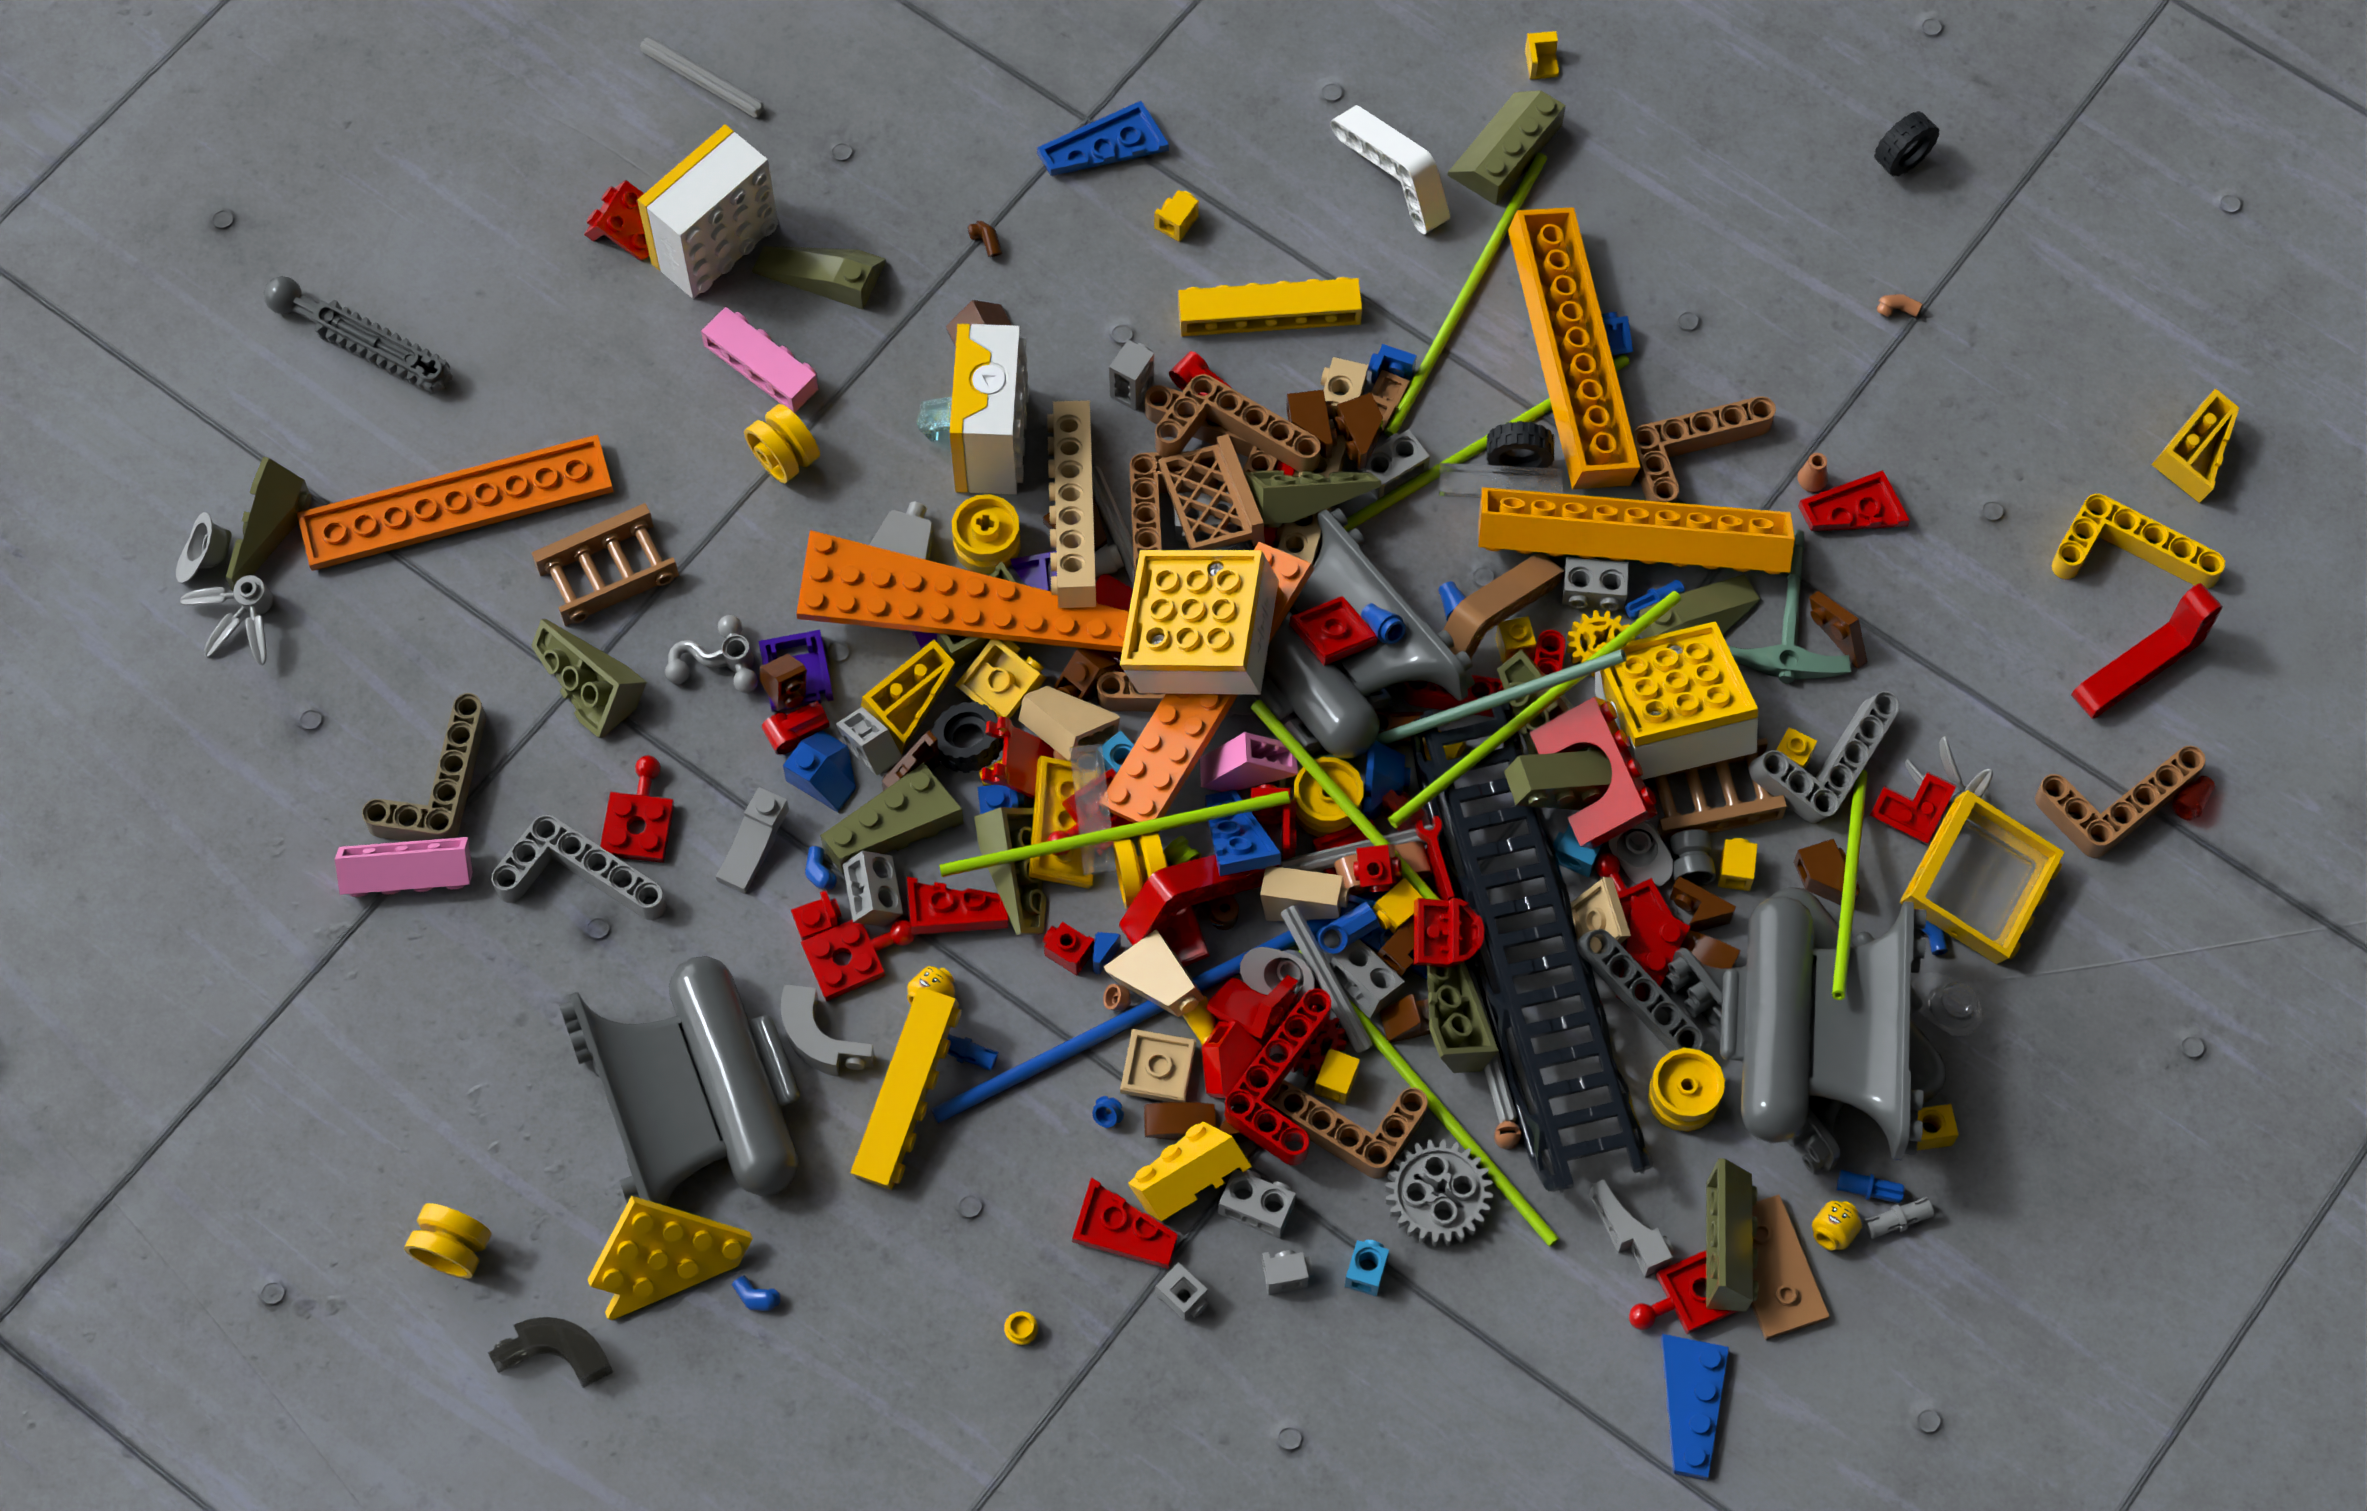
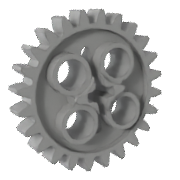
M1430 1139L1427 1143V1149L1424 1150L1416 1143L1414 1147L1415 1154L1413 1155L1405 1149L1403 1151L1405 1162L1395 1159L1394 1167L1397 1171L1389 1170L1387 1178L1392 1182L1386 1183L1385 1191L1391 1193V1195L1386 1197L1385 1203L1386 1205H1395L1390 1209L1389 1216H1400L1396 1227L1409 1226L1407 1237H1411L1417 1232L1420 1234L1419 1243L1421 1244L1425 1241L1426 1237H1431L1432 1245L1435 1247L1438 1238H1443L1446 1246H1450L1452 1236H1455L1461 1243L1464 1239L1463 1231L1473 1236L1476 1230L1473 1223L1483 1226L1485 1219L1481 1214L1489 1215L1491 1207L1485 1203L1492 1202L1493 1194L1486 1191L1492 1188L1493 1183L1490 1180H1483L1488 1175V1168L1477 1169L1481 1158L1477 1157L1470 1160V1148L1466 1149L1462 1154L1458 1152V1142H1455L1452 1148L1449 1149L1446 1148L1445 1139L1441 1140L1439 1147H1434ZM1436 1165L1442 1169L1443 1173L1433 1176L1427 1172L1426 1168ZM1417 1175V1176L1421 1177V1178H1422V1181H1421V1180H1415V1179H1414V1176ZM1457 1184H1464L1470 1188V1192L1459 1194L1453 1187ZM1440 1189L1445 1191L1444 1194L1433 1195V1191L1438 1192ZM1411 1191H1418L1423 1194L1424 1199L1412 1201L1408 1198L1407 1194ZM1456 1205L1463 1206L1464 1209L1460 1210L1456 1207ZM1440 1209L1447 1210L1452 1217L1448 1220H1440L1435 1216V1212Z

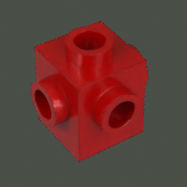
M1394 844L1356 848L1358 861L1353 863L1355 880L1360 881L1361 887L1370 886L1371 892L1390 890L1389 884L1399 883L1398 876H1402V864L1400 857L1395 856ZM1377 864H1378L1379 867H1380L1379 873H1377V871H1376V865H1377Z

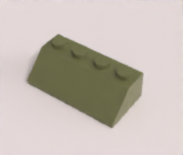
M1543 91L1514 92L1448 171L1447 176L1494 205H1497L1532 163L1536 154L1541 152L1563 125L1566 105Z
M1718 1158L1706 1181V1309L1746 1312L1752 1301H1756L1758 1296V1282L1753 1280V1269L1757 1267L1758 1251L1752 1248V1237H1756L1758 1227L1757 1217H1752V1206H1755L1757 1202V1186H1752V1173L1722 1158Z

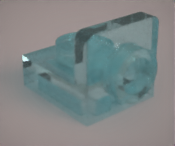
M952 397L921 402L917 425L919 430L931 442L938 440V432L950 430Z

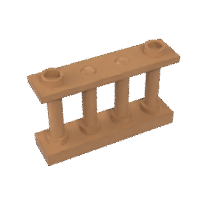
M646 503L531 552L540 577L547 573L551 574L566 603L558 607L565 626L571 623H580L591 614L657 585H666L679 576L674 558L671 557L663 561L648 533V529L654 527ZM632 536L637 537L651 564V567L635 574L619 544L620 541ZM604 548L609 550L623 578L608 586L605 585L591 558L593 553ZM575 561H580L594 589V592L578 599L562 569L563 566Z
M1767 739L1757 740V753L1648 778H1654L1665 815L1663 819L1659 820L1657 827L1663 842H1669V838L1672 835L1686 830H1703L1708 833H1714L1783 819L1787 807L1784 795L1774 797L1752 779L1757 798L1755 801L1743 803L1738 800L1728 766L1729 763L1746 760L1749 769L1751 762L1765 753L1768 745ZM1715 766L1726 805L1712 809L1707 805L1697 770ZM1685 772L1695 811L1681 815L1677 813L1667 776Z

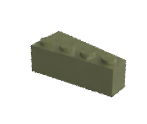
M1603 750L1521 755L1504 771L1516 805L1582 810L1600 800L1607 792L1612 779L1611 763Z
M922 763L821 834L822 847L840 872L844 873L843 863L861 851L885 854L895 849L899 851L908 847L909 843L924 837L926 839L938 835V832L951 826L955 828L964 824L963 813L958 803L927 766Z

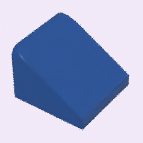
M1097 932L1095 934L1093 972L1095 974H1101L1104 966L1110 962L1121 946L1120 934Z

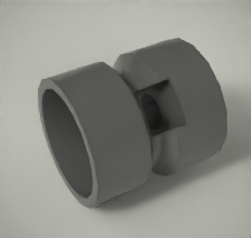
M1686 830L1678 832L1669 838L1671 856L1675 860L1673 863L1675 882L1679 876L1697 886H1703L1715 880L1714 860L1710 857L1712 850L1710 833L1703 830Z

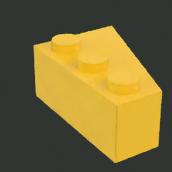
M2215 388L2151 465L2200 503L2214 488L2215 477L2218 468L2222 464L2225 446L2230 439L2240 407Z
M932 640L862 696L861 707L889 730L901 754L908 746L953 674L955 662L935 640Z
M1201 1122L1189 1128L1186 1136L1176 1144L1166 1147L1161 1152V1156L1153 1163L1139 1169L1135 1177L1128 1182V1185L1145 1211L1158 1220L1163 1221L1198 1200L1195 1194L1211 1184L1217 1188L1224 1184L1222 1177L1239 1167L1244 1172L1252 1166L1231 1135L1205 1122Z

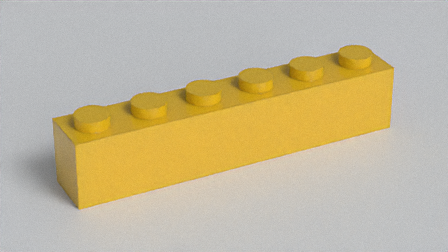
M1339 277L1334 280L1309 279L1305 282L1279 281L1275 284L1249 283L1245 286L1219 285L1215 288L1189 287L1185 290H1178L1181 337L1361 325L1362 304L1359 278Z
M918 986L850 1172L855 1178L892 1190L894 1183H900L905 1170V1165L902 1164L906 1151L911 1152L915 1144L917 1134L913 1133L916 1122L917 1120H923L928 1107V1102L924 1101L928 1089L933 1090L939 1077V1071H936L937 1064L940 1058L945 1059L950 1047V1040L947 1039L951 1027L956 1028L960 1020L962 1010L958 1009L959 1003L956 998Z

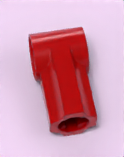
M1190 351L1169 371V377L1181 390H1184L1188 383L1197 375L1211 376L1231 388V386L1210 371L1206 361L1193 351ZM1200 392L1198 395L1205 396L1208 393Z
M815 701L788 715L786 713L775 714L766 719L761 728L777 755H784L793 751L801 740L830 727V723L821 704Z

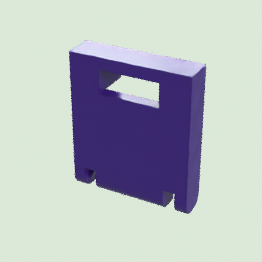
M820 630L758 641L763 665L777 659L776 650L807 645L808 653L792 656L804 664L807 669L806 698L792 708L807 706L815 701L821 703V693H825L828 702L834 701ZM769 697L771 711H778Z

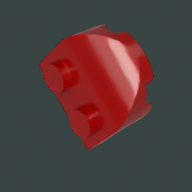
M1452 898L1449 901L1416 899L1414 901V965L1453 967L1471 958L1481 947L1484 939V924L1481 916L1476 915L1468 906V902L1458 898Z

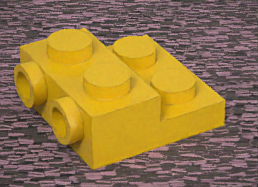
M991 639L955 686L973 701L981 705H987L990 710L993 709L997 717L1003 716L1010 719L1021 705L1024 695L1038 690L1047 677L1041 673L1044 667L1031 656L1025 660L1018 654L1021 648L1013 641Z

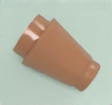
M1821 453L1812 454L1798 472V482L1804 490L1817 492L1827 485V458Z

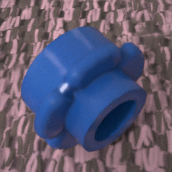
M1101 1096L1096 1100L1092 1115L1098 1125L1106 1128L1112 1127L1115 1123H1120L1124 1118V1112L1121 1110L1122 1104L1116 1098Z

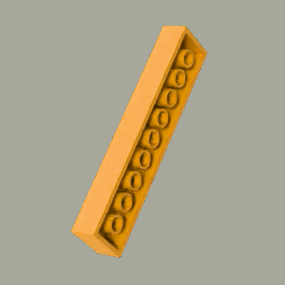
M1574 207L1517 210L1508 232L1572 490L1630 486L1640 469V464Z
M1482 487L1478 547H1483L1489 551L1507 549L1515 550L1522 554L1544 552L1551 556L1577 555L1583 559L1605 557L1619 562L1629 559L1639 560L1645 564L1666 562L1678 567L1690 564L1701 565L1707 569H1717L1719 567L1733 568L1740 572L1763 570L1769 574L1790 573L1795 541L1791 512Z

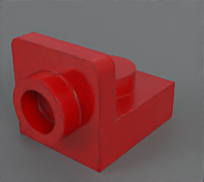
M826 890L820 892L821 899L791 909L792 917L802 941L838 926L837 918L842 915L836 899L830 900Z

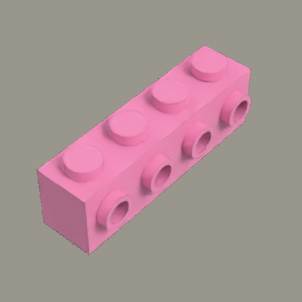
M725 307L701 330L703 343L707 349L794 413L818 390L815 370L805 362L802 364L796 360L791 351L785 346L779 347L772 342L770 336L762 329L756 330L741 313H734Z
M468 837L344 846L338 848L335 857L340 895L349 894L352 897H361L369 892H382L389 895L407 889L425 892L433 887H446L452 890L460 889L470 884L473 873Z

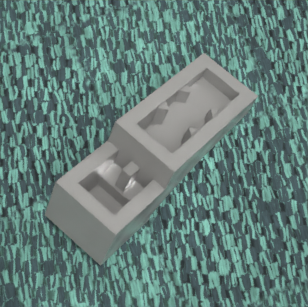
M758 787L744 812V818L734 842L716 875L717 882L746 894L774 845V836L789 811L787 799Z
M1605 1179L1592 1184L1589 1195L1617 1252L1619 1253L1630 1248L1644 1277L1669 1267L1674 1251L1668 1237H1662L1658 1228L1650 1230L1628 1213L1611 1192Z

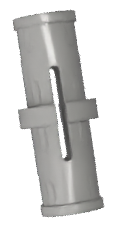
M1923 1197L1907 1205L1891 1206L1889 1211L1864 1219V1225L1870 1238L1875 1239L1896 1230L1900 1232L1907 1230L1909 1225L1934 1217V1211L1928 1198Z

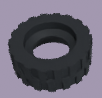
M1922 112L1910 113L1887 131L1875 149L1874 158L1891 176L1898 177L1916 167L1930 153L1937 142L1940 130Z
M1517 421L1513 423L1508 422L1503 425L1500 424L1496 428H1492L1490 433L1487 434L1486 461L1494 470L1501 471L1504 474L1523 476L1538 474L1553 465L1554 434L1551 433L1550 429H1546L1545 426L1532 422Z
M962 702L959 705L951 706L947 711H943L940 714L941 716L935 720V726L932 728L931 733L938 739L940 761L947 768H952L953 771H963V773L979 771L981 768L991 765V762L997 760L1000 756V751H1003L1004 738H994L986 734V722L992 721L997 723L998 717L994 710H990L985 704ZM979 727L983 731L982 740L973 746L958 748L953 743L954 735L964 728Z

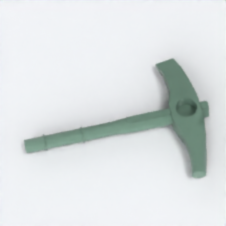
M1794 530L1795 541L1791 569L1787 576V599L1781 644L1749 649L1728 645L1735 662L1767 675L1778 677L1785 684L1793 682L1794 679L1825 678L1851 673L1849 655L1824 656L1797 646L1800 582L1802 580L1801 569L1805 548L1803 547L1804 532L1802 530Z

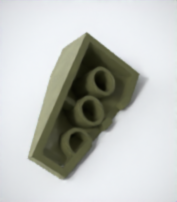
M764 246L752 272L863 310L886 263V259L858 249Z
M263 456L252 482L250 494L255 495L251 511H244L242 522H244L243 539H238L235 542L226 574V579L232 592L240 578L255 574L299 522L297 512L308 510L311 504L312 495L308 490L305 480L268 457Z
M1279 470L1244 472L1264 527L1268 528L1281 527V523H1292L1381 487V480L1372 473L1332 472L1329 474V478H1325L1324 475L1313 473V471H1302L1300 477L1284 475V471Z
M1745 574L1679 594L1682 600L1641 632L1640 635L1642 638H1647L1715 621L1723 635L1732 625L1741 620L1759 602L1760 598ZM1657 603L1640 610L1638 619Z
M541 619L531 647L547 672L554 674L562 686L560 692L564 699L569 698L576 708L574 714L578 721L598 738L605 737L637 709L647 682L622 662L549 620Z
M1523 649L1497 668L1504 690L1546 676ZM1551 688L1510 701L1509 703L1512 706L1515 717ZM1564 695L1520 729L1529 755L1539 754L1529 732L1575 708ZM1590 746L1577 752L1601 750V748Z
M1000 807L974 816L979 849L982 855L1031 845L1034 808ZM1030 859L988 867L1016 935H1039L1044 933L1046 896L1042 892L1043 880L1029 877Z
M1465 962L1453 967L1427 966L1429 1028L1441 1060L1453 1073L1482 1071L1497 1054L1498 1048Z

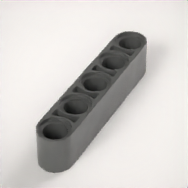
M1598 929L1581 935L1577 944L1581 957L1670 1052L1683 1048L1679 1043V1037L1682 1032H1685L1690 1037V1046L1688 1048L1701 1049L1704 1039L1699 1028L1609 932ZM1593 936L1597 937L1602 945L1601 951L1598 954L1590 948V940ZM1615 960L1623 965L1624 973L1621 977H1617L1613 973L1612 965ZM1638 984L1646 990L1644 1001H1639L1635 996L1634 991ZM1660 1008L1664 1009L1668 1014L1666 1025L1660 1024L1657 1020V1012Z

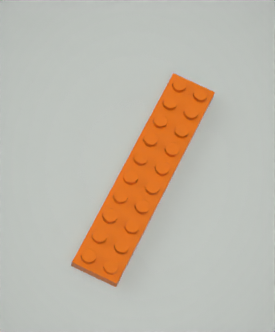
M597 434L297 512L309 566L311 571L614 491Z
M1258 542L1254 550H1262L1279 580L1269 638L1270 643L1314 571V567L1310 562ZM1166 693L1099 802L1101 808L1133 823L1164 817L1238 694Z

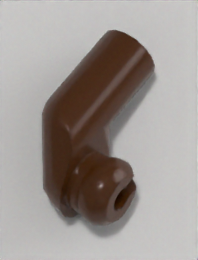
M982 220L968 225L970 239L976 240L981 238L984 241L988 257L1002 254L996 230Z

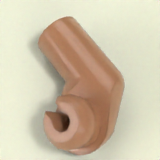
M1903 294L1885 295L1879 299L1880 304L1877 306V312L1889 317L1895 308L1917 317L1923 304Z

